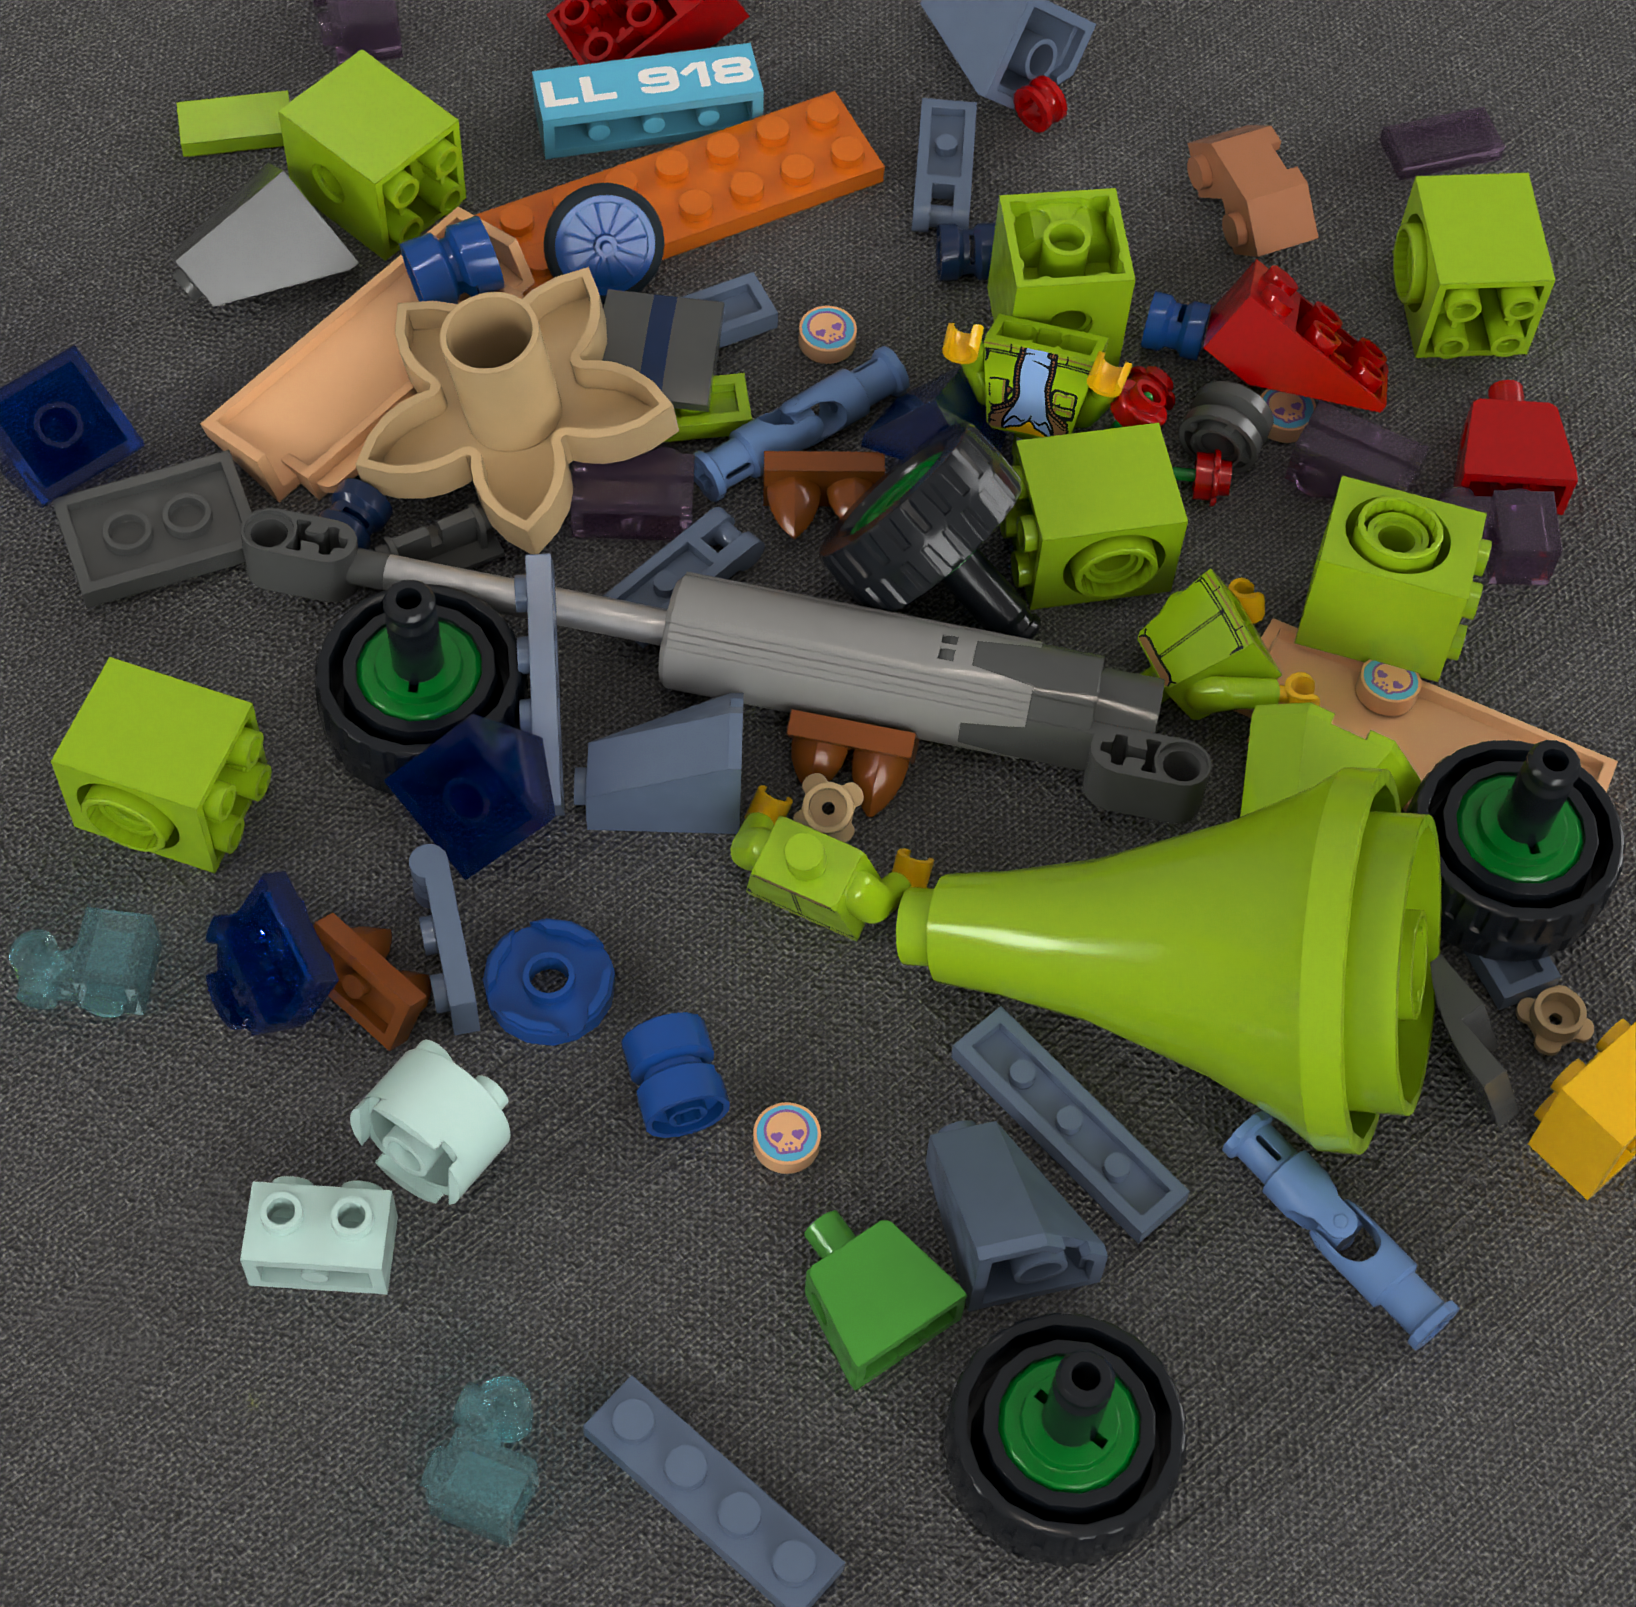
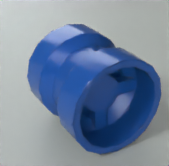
M1155 291L1146 320L1141 347L1154 351H1159L1166 347L1176 350L1182 358L1197 361L1212 305L1198 301L1186 305L1176 302L1173 295Z

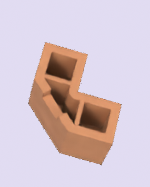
M1246 125L1188 143L1190 158L1187 162V171L1191 184L1198 190L1199 198L1223 200L1225 215L1222 219L1223 233L1236 255L1259 257L1319 238L1308 182L1297 166L1287 169L1276 153V150L1280 149L1281 140L1271 125Z

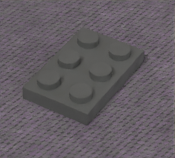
M230 450L52 499L86 608L245 563L240 531L242 522L252 512Z

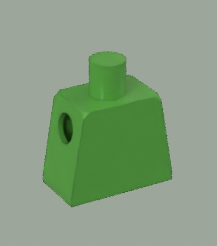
M833 1210L819 1217L805 1231L804 1237L821 1258L820 1261L812 1265L806 1272L805 1295L854 1391L962 1319L967 1296L965 1291L891 1221L881 1220L856 1236L838 1211Z

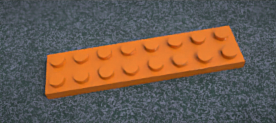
M832 91L475 214V216H479L480 219L517 239L535 281L533 285L523 292L525 297L531 290L553 279L544 255L546 226L558 204L569 194L584 186L596 183H614L631 188L641 194L653 206L661 221L664 232V253L662 258L664 260L884 182L885 166L836 91Z

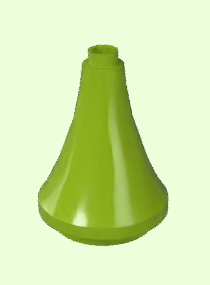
M1343 767L1309 789L1229 822L1097 859L1009 871L945 874L939 878L935 888L908 887L901 898L896 922V947L898 957L903 965L929 967L933 980L941 984L1000 995L1090 1022L1211 1078L1289 1126L1318 1151L1355 1155L1363 1154L1373 1138L1380 1114L1410 1116L1419 1101L1428 1063L1436 1005L1430 962L1440 955V850L1436 825L1430 814L1401 813L1396 783L1393 775L1387 769Z

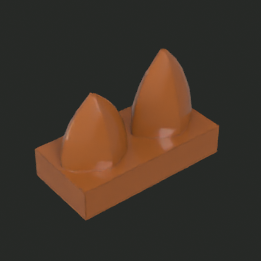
M764 451L763 506H769L781 528L790 537L796 539L813 521L819 506H831L835 514L841 519L849 508L885 474V452Z
M791 709L786 733L792 739L791 758L795 773L801 784L806 777L814 773L824 775L826 780L830 782L842 767L847 751L854 752L852 778L853 782L859 785L863 791L864 799L860 806L867 817L875 816L894 798L904 781L909 763L915 764L920 740L917 734L913 732Z
M331 913L314 923L296 968L387 1050L391 1051L408 1040L419 1014L427 1006L431 996L430 977L427 974L415 971L397 970L385 959L390 952L392 944L391 929L372 926L349 927L338 916Z

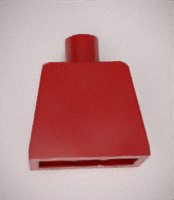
M1501 380L1492 384L1488 389V399L1479 398L1472 402L1463 426L1451 504L1472 510L1564 515L1578 482V473L1558 408L1549 402L1525 401L1523 386L1515 380Z

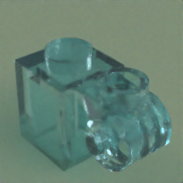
M86 907L76 946L65 951H60L55 937L48 931L37 929L21 934L14 940L9 953V960L19 981L17 999L29 1007L45 1010L55 1008L58 1000L77 1002L80 1008H84L94 1015L106 1018H116L123 1013L144 1015L162 949V943L153 916Z
M501 1376L490 1379L482 1386L471 1381L465 1385L458 1398L452 1421L461 1426L456 1428L447 1448L438 1445L434 1449L425 1467L421 1486L427 1489L425 1495L432 1516L510 1547L540 1482L537 1461L535 1459L501 1446L502 1442H517L526 1437L532 1429L534 1421L531 1396L525 1384L516 1378Z

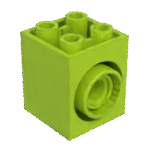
M363 49L278 110L289 178L311 205L385 261L400 250L399 243L419 237L423 231L444 215L451 213L466 199L459 120Z
M1529 173L1415 176L1392 251L1395 289L1399 300L1404 304L1415 358L1439 357L1442 359H1452L1463 356L1491 355L1509 357L1512 355L1528 354L1555 283V276Z
M1116 188L999 195L987 286L993 322L1000 313L1108 337V346L1104 359L1109 364L1119 367L1136 279Z
M1159 423L1016 440L1011 467L1020 477L1022 490L1017 502L999 526L1004 539L1012 538L1015 549L1011 553L1012 577L1016 588H1025L1030 610L1171 591L1188 519Z
M1342 475L1316 558L1294 643L1361 662L1371 659L1419 673L1421 678L1438 682L1446 659L1458 661L1468 627L1467 625L1460 624L1461 619L1473 620L1479 605L1483 584L1474 582L1473 577L1474 575L1483 576L1491 551L1492 541L1482 538L1487 513Z
M112 657L108 658L51 760L74 827L106 837L127 848L151 852L214 874L225 853L232 854L237 849L244 832V817L252 801L258 802L264 797L272 773L271 766L267 764L263 748L264 735L259 731L253 703Z

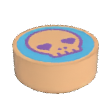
M820 306L811 309L802 317L799 324V346L809 359L818 363L834 364L847 359L855 349L857 326L854 318L847 311L835 306Z
M1266 389L1261 394V397L1269 405L1274 418L1273 427L1268 438L1277 442L1292 443L1302 440L1310 433L1317 411L1313 398Z
M1369 659L1362 666L1355 690L1358 699L1369 710L1385 716H1399L1407 713L1414 706L1421 689V678L1419 673Z
M791 1102L777 1103L765 1109L757 1118L753 1130V1148L758 1160L766 1168L782 1174L797 1173L809 1167L819 1153L821 1128L815 1115L806 1107Z

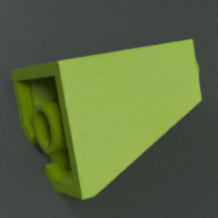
M1313 703L1256 705L1251 717L1240 817L1309 789L1343 767L1389 770L1396 783L1401 810L1414 796L1421 784V779L1394 740L1372 730L1364 739L1331 724L1335 713Z

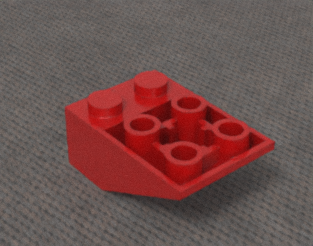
M564 0L546 14L579 65L711 48L750 17L739 0Z
M1256 259L1211 310L1203 349L1248 385L1379 413L1386 407L1389 366L1385 363L1387 358L1382 350L1369 339L1361 337L1359 340H1356L1341 327L1343 325L1342 320L1329 306L1320 301L1313 305L1297 292L1298 285L1295 280L1280 267L1272 265L1270 268H1267Z

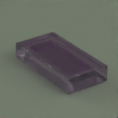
M1484 106L1385 126L1379 139L1399 180L1501 160L1505 148Z

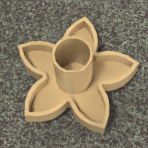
M587 267L554 277L531 290L522 299L508 293L487 292L467 298L459 304L433 300L398 303L395 335L409 380L418 394L398 403L383 415L367 436L355 466L363 482L373 486L383 495L398 499H425L444 495L473 481L481 506L490 524L508 542L530 554H539L559 532L570 510L573 483L569 464L572 461L591 464L626 461L651 451L676 434L679 428L673 404L652 380L631 367L616 362L602 361L607 345L606 318L599 291L590 269Z

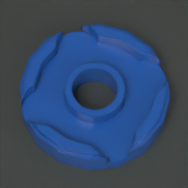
M545 918L530 922V927L522 928L516 933L515 929L499 939L487 957L483 986L490 1014L505 1032L526 1043L554 1046L578 1040L599 1026L612 1006L615 971L609 954L604 950L603 943L592 931L572 921ZM548 969L557 970L568 979L564 987L551 993L537 990L533 987L531 981L536 974Z

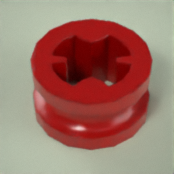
M1044 75L1037 76L1031 80L1029 85L1020 87L1014 93L1013 102L1019 118L1025 126L1034 132L1042 133L1046 131L1052 123L1061 121L1067 115V103L1064 94L1059 86L1049 77Z

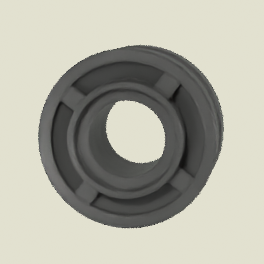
M1214 381L1205 384L1197 392L1191 409L1180 426L1179 439L1183 448L1193 459H1196L1197 452L1214 453L1215 449L1221 450V460L1232 461V473H1240L1250 469L1255 464L1261 452L1262 444L1266 441L1273 427L1274 418L1269 405L1256 392L1237 383Z

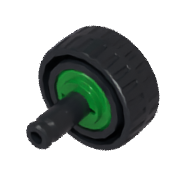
M959 422L946 428L898 462L849 508L826 536L819 549V557L822 564L845 592L860 606L895 612L913 602L942 581L986 631L1031 639L1041 627L1040 617L1036 613L1031 614L1025 600L979 549L981 544L996 530L1017 502L1021 494L1022 484L1020 477L997 448L971 423Z
M402 580L393 584L388 590L379 592L356 604L335 623V626L322 643V650L316 660V678L314 682L317 708L324 734L337 760L344 764L345 769L350 774L365 782L366 785L399 797L416 799L444 797L481 783L501 768L502 764L511 757L517 748V742L522 737L519 701L520 699H528L527 674L523 675L518 671L517 636L515 632L509 628L508 622L499 612L495 611L480 598L456 588L425 584L417 580Z
M1493 740L1456 750L1452 755L1440 760L1433 770L1427 773L1406 813L1430 814L1436 825L1441 864V938L1463 951L1482 956L1483 958L1519 962L1545 958L1557 951L1570 947L1578 937L1583 936L1601 914L1614 891L1623 869L1625 836L1616 808L1604 788L1591 774L1581 767L1580 758L1576 752L1567 744L1556 740H1544L1536 744L1512 740Z
M1047 1313L1043 1314V1316L1019 1320L1013 1326L1001 1329L989 1338L984 1347L978 1348L971 1356L965 1370L960 1374L948 1406L944 1429V1455L946 1456L948 1480L956 1491L957 1502L962 1510L968 1513L973 1520V1525L983 1535L989 1536L996 1542L997 1546L1007 1552L1016 1553L1028 1561L1069 1567L1071 1564L1082 1563L1088 1565L1100 1562L1103 1557L1108 1555L1115 1556L1123 1552L1130 1546L1133 1540H1140L1162 1514L1174 1493L1181 1474L1187 1447V1436L1184 1433L1187 1421L1185 1409L1178 1397L1179 1390L1173 1378L1168 1375L1164 1364L1158 1356L1151 1352L1140 1339L1111 1322L1092 1318L1089 1315Z

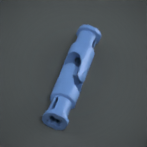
M881 346L873 352L869 361L851 371L847 369L837 371L787 400L780 408L773 412L765 413L730 433L729 440L707 453L699 450L690 455L688 464L695 483L710 501L717 502L725 496L726 489L749 476L757 479L763 475L764 451H801L802 449L810 448L868 415L870 406L889 395L899 397L906 393L910 383L904 365L894 351L888 347ZM817 403L820 405L818 416L810 408Z
M1263 1110L1253 1114L1235 1130L1224 1144L1222 1151L1230 1159L1238 1157L1264 1184L1262 1192L1287 1218L1293 1220L1301 1227L1311 1230L1309 1234L1315 1247L1321 1251L1327 1260L1373 1307L1381 1305L1410 1335L1407 1343L1415 1351L1427 1344L1449 1323L1460 1308L1452 1300L1444 1302L1415 1273L1418 1265L1359 1205L1348 1199L1343 1201L1338 1196L1337 1188L1330 1179V1175L1306 1150L1297 1152L1271 1125L1273 1117ZM1362 1227L1373 1238L1377 1249L1375 1256L1365 1261L1357 1262L1345 1258L1337 1252L1349 1248Z

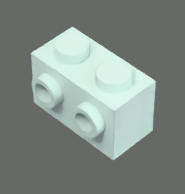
M295 1176L277 1177L273 1180V1183L253 1181L240 1257L249 1286L388 1295L398 1220L392 1190H383L377 1184L358 1180L345 1182L342 1184V1187L317 1186L309 1180Z

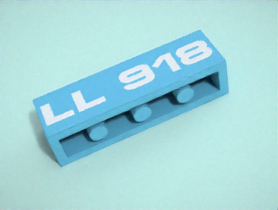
M751 43L532 71L534 110L545 159L693 140L763 116L764 90Z

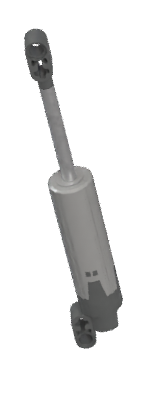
M264 508L256 510L249 514L241 524L240 533L248 578L255 586L265 590L324 602H339L354 595L360 586L385 591L393 584L402 580H417L425 584L442 585L465 591L488 603L490 607L500 614L528 619L527 612H516L514 578L358 548L355 531L348 524L334 519L284 509ZM688 571L676 582L668 609L555 587L557 625L659 645V679L667 689L712 698L728 693H744L743 704L786 713H791V709L913 732L917 734L919 739L1085 771L1082 782L1085 796L1095 806L1109 811L1168 823H1182L1195 817L1201 808L1212 769L1211 758L1207 751L1192 741L1155 733L1165 679L1103 667L1104 655Z

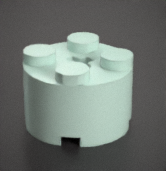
M427 1039L422 1040L415 1049L408 1050L354 1108L350 1115L353 1133L361 1146L371 1138L383 1152L375 1161L381 1170L410 1193L435 1204L443 1195H448L449 1205L455 1204L508 1144L511 1136L508 1121L502 1111L508 1104V1097L502 1088L492 1079L483 1075H478L474 1079L469 1073L453 1063L450 1055L439 1044Z

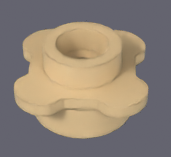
M820 773L809 775L802 783V789L805 792L802 808L794 814L793 820L844 843L848 842L855 833L854 826L852 825L855 808L861 805L864 799L862 789L854 782H848L844 785L828 782L825 776ZM827 802L832 803L835 807L834 812L830 815L822 811L823 805Z
M1556 985L1547 988L1536 999L1530 997L1523 998L1516 1007L1518 1020L1528 1025L1535 1037L1534 1047L1544 1055H1556L1560 1051L1561 1046L1574 1041L1586 1043L1594 1033V1025L1587 1018V1010L1583 1000L1566 986ZM1554 1016L1561 1023L1558 1025L1552 1024L1549 1017Z

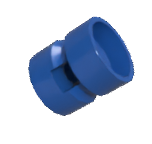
M477 215L446 226L443 238L438 239L433 234L427 233L399 243L408 276L419 301L433 300L458 304L460 294L466 293L472 297L505 288L503 274L495 250L481 219Z
M681 1012L654 1017L638 1024L624 1036L621 1041L622 1051L631 1081L640 1086L636 1091L638 1105L645 1129L649 1134L662 1138L692 1134L712 1126L730 1110V1102L722 1076L716 1072L715 1066L711 1064L714 1060V1050L704 1019L698 1014Z

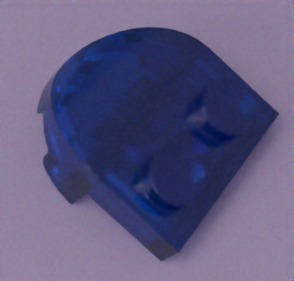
M286 871L262 874L237 913L215 915L211 920L206 934V942L217 944L218 969L206 975V982L217 1013L222 1021L232 1030L247 1029L251 1032V1036L301 1027L311 1020L339 981L333 960L329 953L324 950L308 917L305 903L298 897Z

